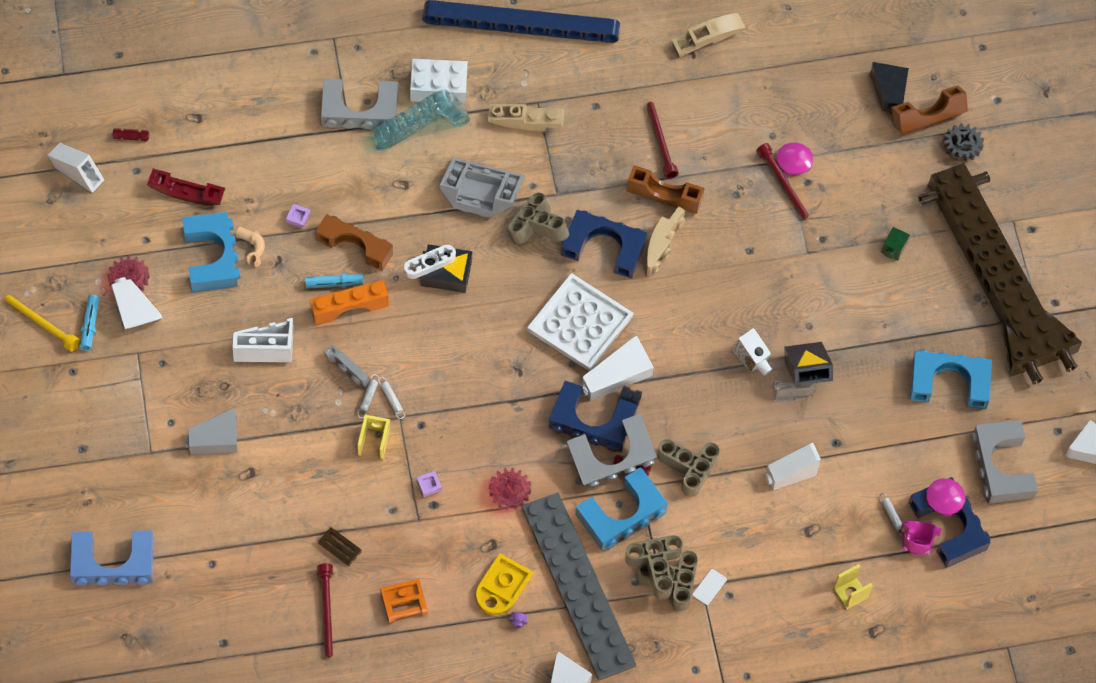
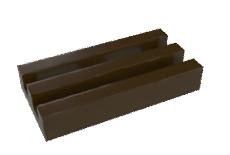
M332 527L318 541L319 545L348 566L362 552V549ZM331 534V535H333L335 538H337L338 540H340L342 543H344L346 546H348L350 549H352V550L354 551V553H351L349 550H347L345 547H343L340 543H338V542H336L334 539H332L329 535ZM325 540H327V541H328L329 543H331L333 546H335L336 548H338L340 551H342L344 554H346L349 558H347L345 555H343L342 553H340L338 550H336V549H335L334 547H332L330 544H328L327 542H325Z

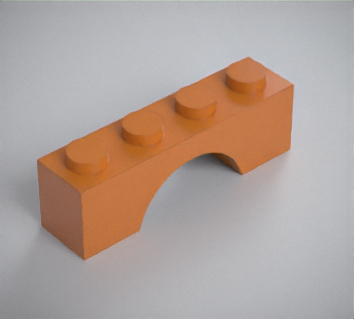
M384 280L310 299V310L315 326L332 322L340 314L351 309L366 308L374 311L389 307V295Z

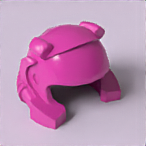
M907 520L901 525L903 529L901 534L902 549L916 555H928L931 553L935 536H940L942 529L937 528L935 524Z

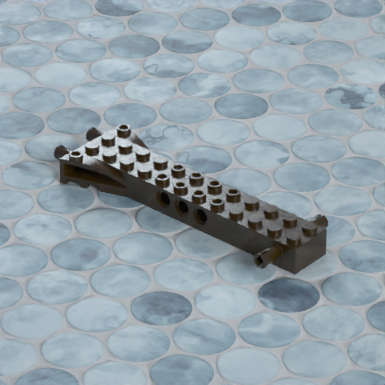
M965 163L931 174L928 183L930 191L919 194V202H921L922 206L934 201L937 202L1002 324L1010 377L1027 372L1032 384L1035 385L1036 381L1040 383L1044 379L1037 367L1061 359L1066 372H1070V368L1071 371L1075 370L1078 365L1075 363L1072 354L1078 353L1082 341L1076 337L1073 331H1070L1042 307L977 187L990 182V176L987 175L988 172L984 171L972 176Z

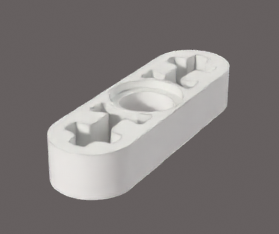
M444 245L408 260L404 265L406 277L416 279L453 263L456 258L455 248L451 245ZM444 252H447L448 254H450V257H447V255H444ZM432 258L435 260V264L429 266L425 264V260ZM410 267L416 268V271L413 272V270H410Z

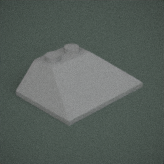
M453 158L440 183L439 189L455 209L479 214L483 217H493L512 207L525 175Z

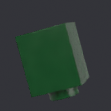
M893 227L883 244L881 253L890 259L898 261L908 244L910 234Z

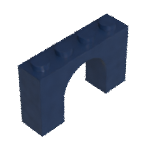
M576 210L569 227V236L562 244L561 256L579 261L588 240L599 235L609 236L615 239L621 247L615 263L614 273L632 279L646 245L648 233L640 228H632L624 223L614 222L603 216L592 215L588 211Z
M564 381L549 419V428L556 433L568 434L572 438L585 434L590 444L595 446L601 445L610 451L622 453L628 438L622 420L635 416L638 405L619 399L614 415L608 423L597 427L584 424L576 414L583 386Z
M929 487L910 496L908 503L917 519L934 512L926 502ZM965 498L962 509L955 513L963 523V533L941 543L937 550L946 568L988 550L991 543L989 534L981 527V521L977 515H974L967 498Z

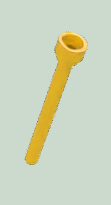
M11 295L5 296L7 303L62 340L66 349L72 352L79 346L80 339L78 337L65 334Z

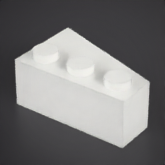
M289 318L287 322L279 324L275 322L269 323V326L259 329L258 327L234 332V362H292L293 318Z

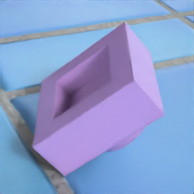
M293 204L286 217V223L304 229L311 210Z
M435 471L416 477L423 497L442 491V486Z

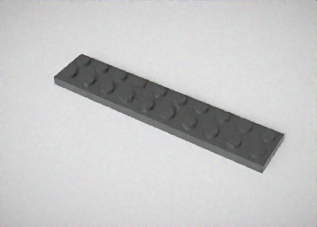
M559 492L522 505L524 515L598 681L636 667V662Z

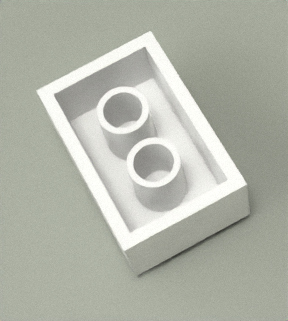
M412 59L411 102L466 104L468 61Z

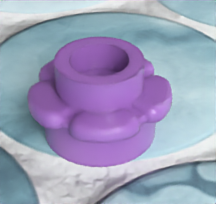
M512 612L511 617L508 618L512 621L511 625L523 627V624L528 623L526 621L528 615Z

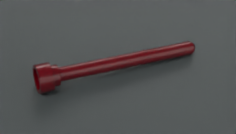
M650 101L647 103V108L665 164L663 168L664 177L672 179L678 176V168L671 161L655 105Z
M769 143L762 144L756 149L757 154L760 158L767 161L801 217L807 219L809 214L772 157L771 146Z
M323 563L317 565V575L322 579L325 656L330 658L333 656L330 578L333 574V565Z

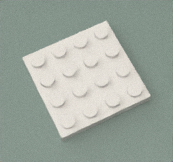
M571 273L527 327V331L586 370L591 371L633 318L634 313Z

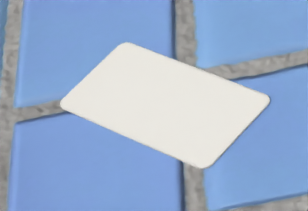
M711 569L695 590L693 596L704 604L709 605L727 581V578Z

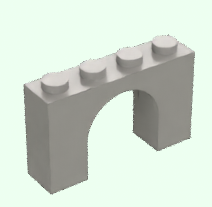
M324 79L321 112L322 126L328 128L345 127L348 129H396L398 82L379 81L377 103L367 111L356 112L348 109L342 102V79Z
M641 414L622 420L630 442V451L627 457L618 464L606 465L599 462L594 457L585 434L567 441L584 487L592 488L599 485V481L603 479L611 481L618 478L617 474L625 472V474H629L636 470L635 467L643 465L645 468L655 464L654 460H657V456Z
M1021 420L976 425L973 433H971L972 444L976 446L975 459L980 464L979 476L984 481L983 494L984 497H987L989 504L1034 499L1038 489L1034 473L1007 475L1000 472L994 466L991 459V454L997 449L1022 446L1025 434Z

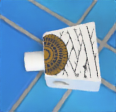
M753 328L737 340L732 351L750 372L758 368L763 376H765L772 370V367L767 362L771 353Z

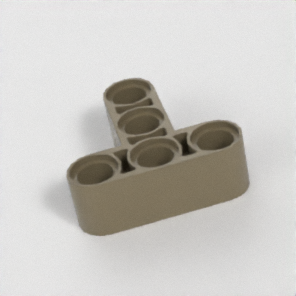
M543 193L533 194L509 223L508 230L516 244L527 242L533 233L555 241H563L568 238L569 230L564 219L550 213L551 208Z
M665 439L660 442L657 455L661 462L685 474L682 491L686 496L694 497L699 493L717 464L720 448L717 444L710 442L703 446L699 454H696L672 440ZM668 449V450H670L671 452H670V453H665V452H663L662 450ZM711 452L714 456H708L706 453ZM684 458L688 462H681L679 459ZM697 468H703L705 471L700 472ZM694 483L696 486L690 487L687 484Z
M671 535L631 543L626 548V564L631 567L647 565L653 592L658 599L665 600L672 593L673 581L667 561L677 559L681 555L683 542L679 536ZM675 545L678 549L672 550L668 546ZM656 549L658 553L653 554L649 550ZM630 553H637L639 556L632 557ZM661 567L663 571L657 572L654 568ZM665 585L668 589L661 590L659 586Z
M685 551L681 554L678 567L668 565L673 581L672 591H674L672 606L678 611L686 610L690 604L698 563L697 554L693 551ZM689 560L693 564L687 565L684 563V561ZM647 565L638 566L636 573L637 581L640 584L652 586L649 575L641 573L644 570L648 571ZM661 567L654 568L657 572L663 571ZM686 578L689 580V583H683L680 579ZM665 585L659 586V588L668 589ZM682 596V597H684L686 600H685V601H679V600L677 599V597Z

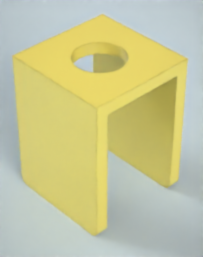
M365 415L358 441V455L361 456L367 429L384 432L380 446V459L383 460L390 433V419Z
M859 564L837 575L833 587L846 609L868 599L873 587L872 583L862 587L857 577L861 568ZM847 588H854L856 590L849 594V597L845 593Z

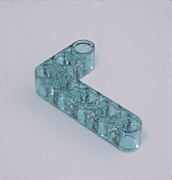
M443 89L374 128L370 135L376 149L384 151L441 117H445L457 127L466 125L470 118L464 104L448 90Z

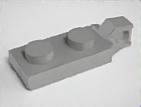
M331 345L324 352L330 362H336L338 368L343 373L348 372L351 375V380L357 386L361 385L366 388L369 385L368 375L334 345Z

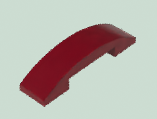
M154 168L147 183V186L162 194L202 205H220L225 192V187L210 183L204 186L171 177L169 172Z

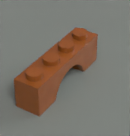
M958 85L942 90L937 102L927 109L918 110L909 102L892 107L894 127L902 134L910 133L912 130L924 128L930 124L942 122L947 118L960 116L962 113L968 112L966 92Z
M634 165L628 178L626 191L676 208L681 207L686 211L697 214L703 200L705 188L688 182L683 185H670L656 178L651 170Z
M326 214L315 231L316 241L331 248L345 242L359 245L365 252L366 264L380 271L384 270L393 255V245L388 240L379 239L371 232H364L354 224H347L336 216Z

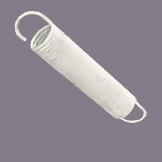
M370 379L359 409L363 413L368 412L378 385L376 380Z
M388 382L380 383L397 416V414L403 411Z
M889 498L881 500L896 532L903 530L901 527L902 522Z

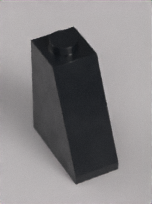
M877 62L872 63L870 76L882 111L893 114L892 107L904 103L909 68Z

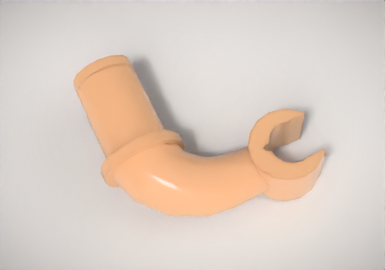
M240 226L236 236L254 245V252L247 255V262L250 265L251 261L256 259L254 265L257 268L261 264L260 257L265 248L263 237L258 231L253 232Z

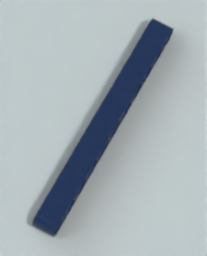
M428 0L424 3L422 17L425 23L433 25L605 43L617 42L620 33V22L615 19Z

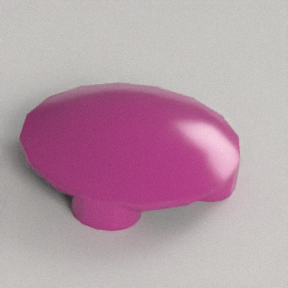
M797 142L788 143L779 149L777 163L783 169L782 171L785 175L802 174L811 170L813 154L803 144Z
M942 478L930 484L927 490L926 502L934 511L949 517L962 509L965 503V493L956 481Z

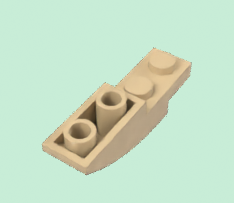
M738 13L724 15L689 28L687 33L672 39V43L679 57H682L711 42L716 44L746 28Z
M490 104L488 122L513 129L546 132V128H563L565 112L563 108H527L526 104Z
M681 207L676 209L669 220L662 216L653 231L646 262V275L648 277L660 269L661 261L664 258L667 259L672 251L670 246L671 240L676 233L675 230L681 228L685 222V210Z

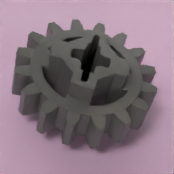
M960 123L959 127L953 125L952 129H948L947 134H945L943 147H947L946 153H952L951 158L957 156V161L964 158V161L967 162L969 157L971 160H974L975 156L980 155L984 146V138H980L982 133H976V127L971 129L970 124H967L966 127L962 123Z

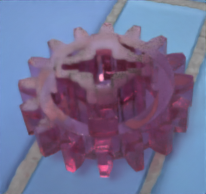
M127 256V260L120 257L119 263L113 262L114 267H109L110 273L107 274L110 286L115 284L114 280L125 277L126 280L131 279L141 291H144L143 285H148L150 275L148 266L144 265L143 260L138 262L137 257L131 260L130 256Z
M504 468L502 474L497 471V477H491L492 483H489V496L493 497V503L499 502V508L506 505V510L510 506L516 510L517 504L522 507L524 501L529 500L528 495L531 494V488H529L531 487V481H527V475L521 476V470L516 473L514 468H511L510 472Z

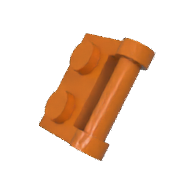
M419 579L380 588L389 623L395 622L396 619L420 613L422 615L428 614ZM419 601V606L395 612L392 610V607Z

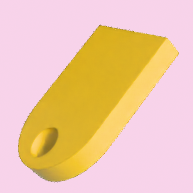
M499 553L477 587L476 601L478 606L489 615L499 616L506 614L513 608L532 579L534 572ZM487 600H494L497 603L496 606L493 608L487 607L485 604Z

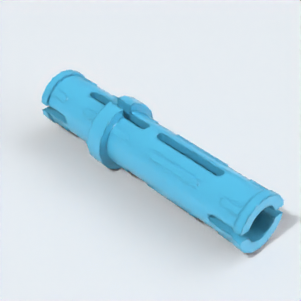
M363 273L306 277V289L346 288V286L363 285Z
M97 295L88 296L84 324L80 330L82 336L79 348L84 351L92 349L93 336L96 334L95 323L100 297Z

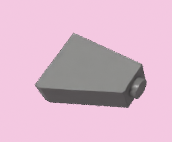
M236 409L228 410L189 428V436H185V447L189 448L190 455L237 453Z

